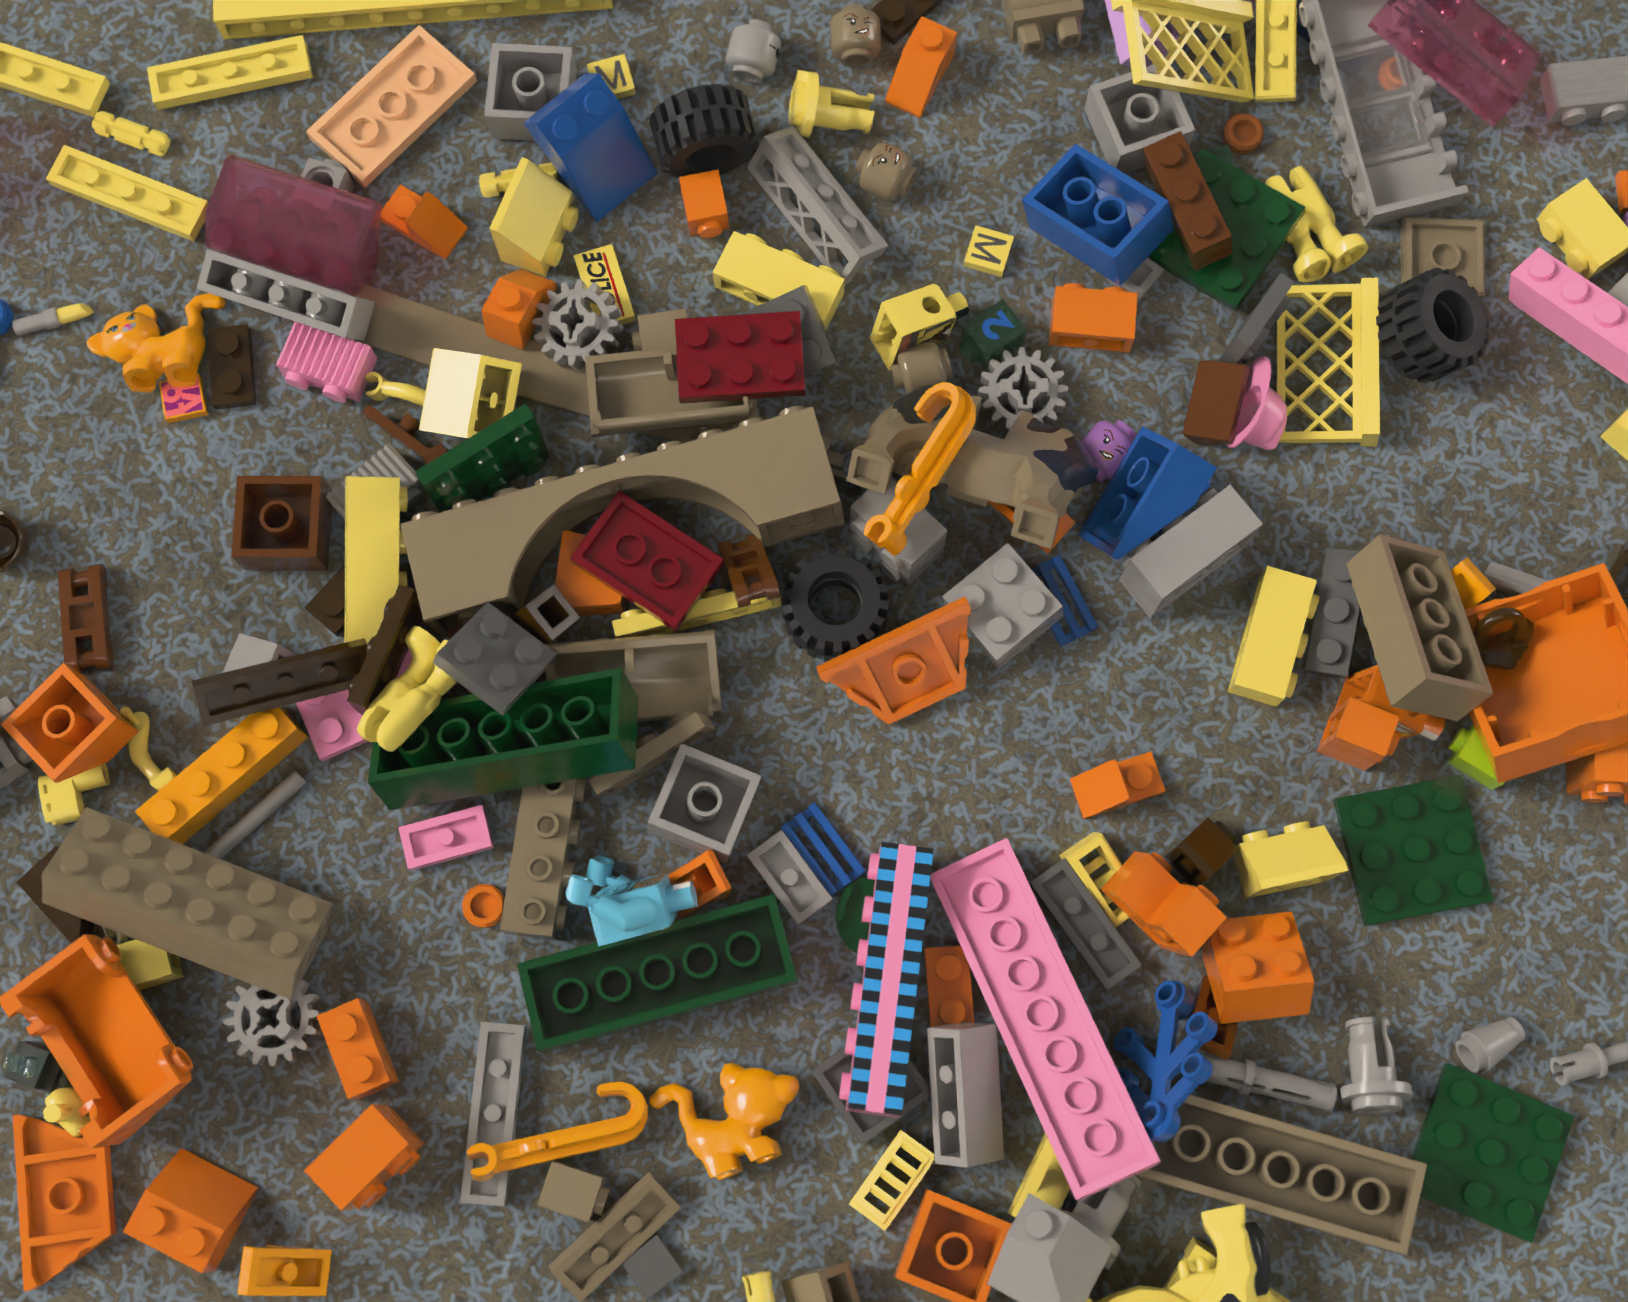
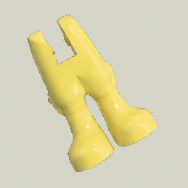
M1297 166L1290 171V182L1295 190L1293 192L1290 191L1280 175L1271 176L1266 180V185L1305 206V214L1286 240L1292 244L1297 257L1293 269L1298 281L1306 283L1319 280L1328 273L1330 268L1333 273L1340 272L1357 262L1368 251L1369 246L1360 234L1342 236L1335 226L1333 209L1328 205L1315 180L1303 166ZM1309 230L1317 235L1323 249L1316 247Z
M413 626L405 637V642L412 655V661L407 670L387 684L369 705L357 726V732L363 739L369 742H377L380 747L389 752H393L401 746L437 708L441 697L458 683L432 663L436 653L448 640L440 643L434 636L418 626Z

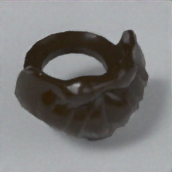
M1501 608L1492 611L1484 616L1476 625L1472 633L1483 664L1487 667L1503 670L1515 669L1524 651L1528 649V643L1534 634V624L1520 610ZM1507 620L1515 621L1508 631L1499 633L1492 638H1486L1488 631L1497 623Z

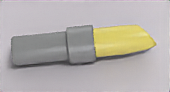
M83 303L61 308L53 307L42 310L38 314L15 319L12 321V325L16 335L20 336L43 329L51 330L63 327V324L90 316L94 311Z

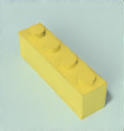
M345 477L344 643L365 638L368 645L371 638L376 636L384 619V608L388 600L394 597L399 585L407 587V572L399 571V554H407L399 523L400 512H407L408 492L407 487L400 486L399 477Z

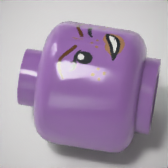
M1120 420L1115 424L1108 421L1097 422L1081 440L1091 451L1097 462L1099 472L1096 480L1100 483L1105 479L1111 480L1137 436L1128 425Z

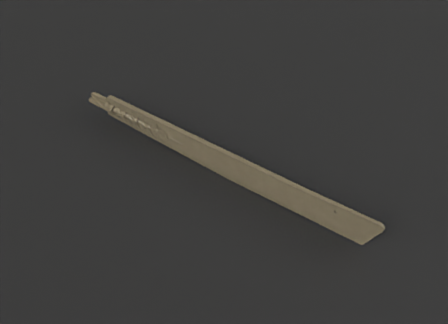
M275 251L268 252L264 257L265 266L341 291L347 289V293L374 301L375 306L365 341L354 340L355 342L359 341L372 348L429 367L433 348L484 355L522 363L516 396L590 418L585 361H581L579 371H574L568 362L562 368L553 361L554 357L549 359L541 351L544 345H540L538 342L529 340L524 350L487 337L484 324L408 300ZM759 415V418L763 420L769 419ZM741 422L664 429L642 433L670 441H680L682 444L698 439V435L708 430L720 429L724 432L738 428ZM822 436L833 477L846 481L847 477L842 471V464L846 455L830 451L832 446L831 439Z

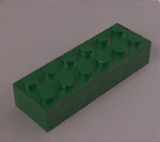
M622 668L533 683L503 716L474 694L442 699L437 708L395 751H386L377 742H373L368 784L389 810L632 770L636 766L638 696Z
M775 894L676 920L670 927L614 943L598 946V943L595 942L517 963L537 1051L542 1053L798 984Z

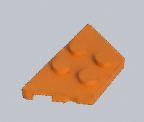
M966 596L816 666L820 679L826 683L830 681L845 691L848 698L860 706L870 708L873 715L888 725L966 689L967 670L965 658L968 655L969 645L967 625L968 615H971V607Z
M19 1114L12 1116L24 1291H30L40 1288L117 1233L110 1146L91 1149L83 1135L74 1137L63 1127L28 1115Z

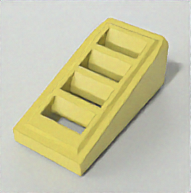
M1092 832L1059 855L1061 859L1065 858L1115 928L1129 919L1119 907L1112 912L1108 904L1113 901L1106 894L1102 896L1099 891L1122 866L1102 833ZM1096 849L1099 856L1083 866L1079 860ZM1106 863L1110 870L1092 881L1089 874Z
M899 1130L849 1205L886 1231L935 1161L934 1154L905 1132ZM900 1147L921 1162L917 1169L895 1154ZM889 1162L911 1177L906 1184L885 1170ZM879 1177L900 1191L896 1200L874 1184ZM868 1192H871L890 1206L886 1214L864 1199Z

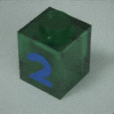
M1002 299L962 326L960 348L971 363L977 361L985 370L988 368L991 359L997 361L1002 359L1003 351L1007 350L1011 353L1022 346L1027 330Z

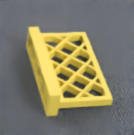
M1111 0L1112 10L1124 13L1133 84L1236 102H1249L1254 99L1243 25L1244 22L1254 18L1251 2L1242 0ZM1139 16H1142L1152 29L1149 35L1140 26ZM1168 22H1171L1180 34L1177 41L1165 27ZM1196 27L1200 29L1208 40L1205 46L1193 32ZM1223 33L1230 34L1232 51L1221 38ZM1157 37L1169 52L1166 57L1161 54L1154 44ZM1185 43H1187L1197 57L1194 62L1190 60L1182 49ZM1213 48L1224 61L1221 68L1210 54ZM1145 55L1149 57L1157 68L1154 74L1147 73ZM1174 60L1185 73L1183 79L1171 67ZM1202 65L1213 78L1210 84L1199 71ZM1229 71L1236 77L1238 89L1235 88L1226 76Z
M1361 278L1360 284L1292 285L1286 295L1297 298L1303 297L1313 307L1299 320L1285 309L1277 320V393L1284 402L1285 396L1292 402L1287 407V416L1298 407L1313 423L1304 431H1285L1284 428L1279 442L1360 443V446L1377 447L1380 435L1379 338L1377 335L1379 333V326L1376 325V316L1379 315L1378 278ZM1351 296V309L1341 319L1337 318L1324 306L1333 297ZM1317 312L1321 313L1333 324L1319 339L1304 326ZM1285 319L1292 325L1286 332ZM1350 319L1351 329L1345 325ZM1338 330L1352 341V347L1340 358L1324 344ZM1296 331L1313 344L1299 358L1294 356L1285 347V341ZM1317 350L1321 351L1334 363L1320 377L1303 364ZM1285 357L1292 363L1286 370ZM1351 357L1352 368L1345 363ZM1339 368L1352 379V386L1341 396L1324 383ZM1297 369L1313 382L1299 397L1285 386V379ZM1318 388L1334 401L1320 416L1304 403ZM1351 395L1352 407L1346 402ZM1340 407L1352 418V431H1335L1325 420ZM1319 426L1323 431L1314 430Z

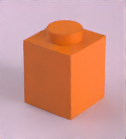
M719 170L679 177L690 237L699 235L700 238L704 239L719 236L722 230L729 229L728 212Z

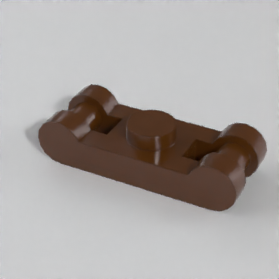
M753 534L746 535V540L731 544L730 540L717 543L720 557L724 559L723 567L726 570L738 608L751 605V600L766 597L767 601L780 598L777 580L761 539H758Z
M103 564L89 565L87 570L77 572L74 568L59 570L58 587L64 663L80 673H84V668L97 667L98 670L112 669L114 661L110 642L106 592L108 586L105 566ZM88 587L89 595L77 596L78 588ZM92 640L93 650L82 652L81 641Z

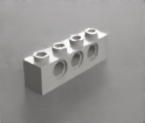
M207 249L196 288L344 338L365 341L375 306L374 301L231 254Z

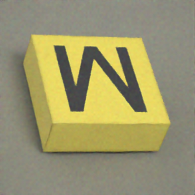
M625 54L587 64L588 72L600 73L617 99L636 94Z
M975 225L963 266L1002 277L1014 236Z

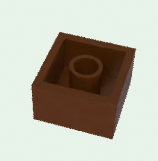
M237 476L231 557L244 570H328L332 505L325 496L332 490L322 476Z

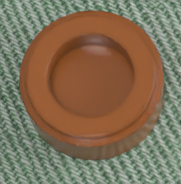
M1236 114L1227 121L1222 135L1224 144L1234 153L1250 154L1260 146L1264 137V127L1260 120L1251 114Z

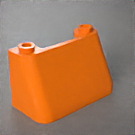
M84 934L1 995L0 1005L8 1017H14L18 1013L24 1015L26 1020L31 1023L26 1028L30 1036L40 1035L84 1103L78 1109V1112L82 1117L90 1116V1122L82 1127L80 1132L91 1149L119 1145L136 1133L192 1080L190 1070L193 1069V1063L183 1049L175 1047L120 962L122 954L118 946L108 937L101 939L96 935Z

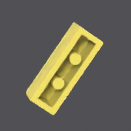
M733 231L713 270L714 287L757 306L806 285L825 329H827L844 295L845 279L840 277V274L834 269L824 265L816 267L805 262L797 253L787 249L779 251L768 246L762 238L750 233L742 235Z
M1267 565L1258 580L1229 684V693L1275 707L1285 697L1291 698L1298 678V674L1292 672L1295 658H1302L1309 637L1308 634L1303 633L1306 618H1313L1319 602V595L1313 594L1317 580Z

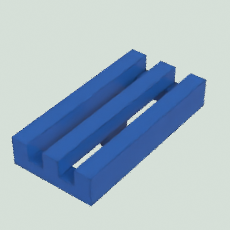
M1060 554L1052 557L1050 561L1046 563L1044 561L1031 569L1036 576L1041 575L1049 591L1063 606V618L1071 633L1065 635L1058 621L1050 627L1059 647L1098 629L1094 617ZM1055 568L1085 626L1080 628L1050 572L1051 569Z
M815 802L808 806L805 811L794 816V819L780 827V830L784 832L831 897L865 873L864 868ZM812 816L815 818L853 871L849 874L844 872L807 820ZM798 826L801 827L839 879L834 885L793 830Z

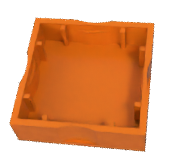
M1605 563L1545 582L1517 596L1494 599L1464 609L1472 632H1474L1476 625L1484 616L1501 608L1518 609L1534 624V634L1528 643V649L1524 651L1515 669L1503 670L1484 665L1494 694L1469 712L1498 784L1628 743V609ZM1507 620L1497 623L1488 631L1486 638H1492L1499 633L1508 631L1515 621Z

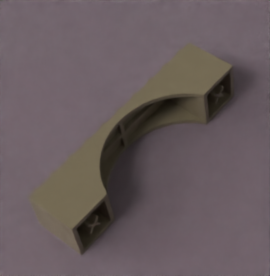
M803 406L789 407L779 413L780 416L766 420L759 417L750 418L741 422L738 425L739 427L724 432L720 429L708 430L698 435V439L682 444L680 441L666 442L658 446L657 451L644 455H640V453L624 454L616 459V463L602 467L597 464L586 465L578 468L574 475L560 479L557 476H548L535 481L534 486L521 490L505 488L495 492L493 498L479 502L474 499L463 500L455 503L451 510L440 513L426 511L414 515L411 518L412 521L400 525L423 620L442 638H446L447 631L465 625L487 602L510 618L526 605L533 582L541 567L554 549L561 543L563 530L573 532L591 518L603 513L618 491H621L636 502L657 499L679 500L712 508L740 523L754 536L761 539L764 547L845 525L841 501L813 406L805 409Z

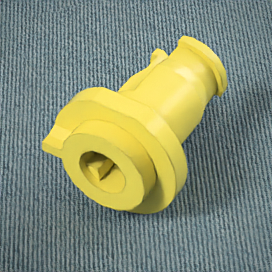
M797 70L789 103V125H795L798 133L806 138H809L813 126L843 131L857 129L862 130L863 134H869L875 112L869 110L874 101L875 95L868 93L867 96L851 90L819 86V75L817 72Z

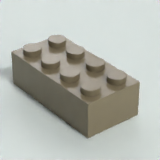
M1379 534L1346 563L1391 707L1458 721L1494 694L1444 551Z

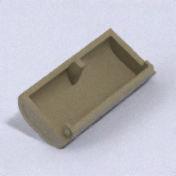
M676 347L585 356L590 426L593 438L606 435L653 432L655 430L741 422L759 417L757 399H748L747 396L743 397V400L680 404Z
M715 630L612 639L601 638L561 643L550 642L546 644L547 647L557 653L552 664L545 670L547 681L622 668L638 696L637 722L669 720L689 710L692 714L699 712L707 716H713V712L722 710Z

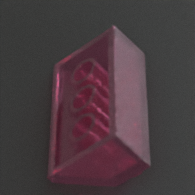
M230 154L225 159L206 209L205 247L356 295L376 272L382 203Z

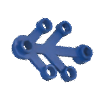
M1170 980L1161 983L1156 989L1154 996L1157 1008L1161 1011L1156 1057L1144 1045V1038L1130 1027L1121 1029L1114 1038V1048L1125 1057L1132 1058L1152 1080L1149 1098L1138 1087L1139 1080L1135 1074L1125 1067L1117 1068L1151 1142H1166L1174 1137L1181 1121L1177 1109L1199 1084L1206 1082L1210 1078L1213 1070L1212 1063L1197 1052L1204 1043L1211 1041L1217 1032V1023L1206 1013L1196 1012L1188 1019L1186 1023L1188 1035L1175 1049L1179 1020L1184 1019L1191 1013L1195 1006L1196 998L1193 991L1183 983ZM1181 1070L1183 1077L1170 1090L1171 1080Z

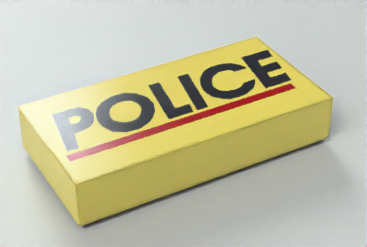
M610 244L573 255L580 278L587 285V288L595 282L602 289V293L608 291L615 301L612 305H617L622 312V315L614 320L619 321L621 325L636 321L613 245ZM590 302L592 312L602 316L600 308Z

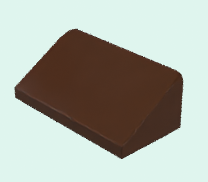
M1211 360L1199 362L1183 427V435L1201 446L1233 443L1250 372L1248 365Z

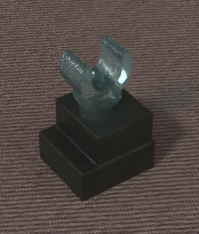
M19 1041L15 1052H8L1 1068L6 1071L4 1078L47 1093H52L56 1090L63 1074V1070L49 1048L31 1041Z

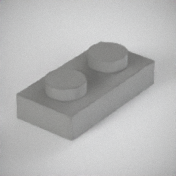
M782 830L747 854L749 861L797 926L804 923L833 901Z

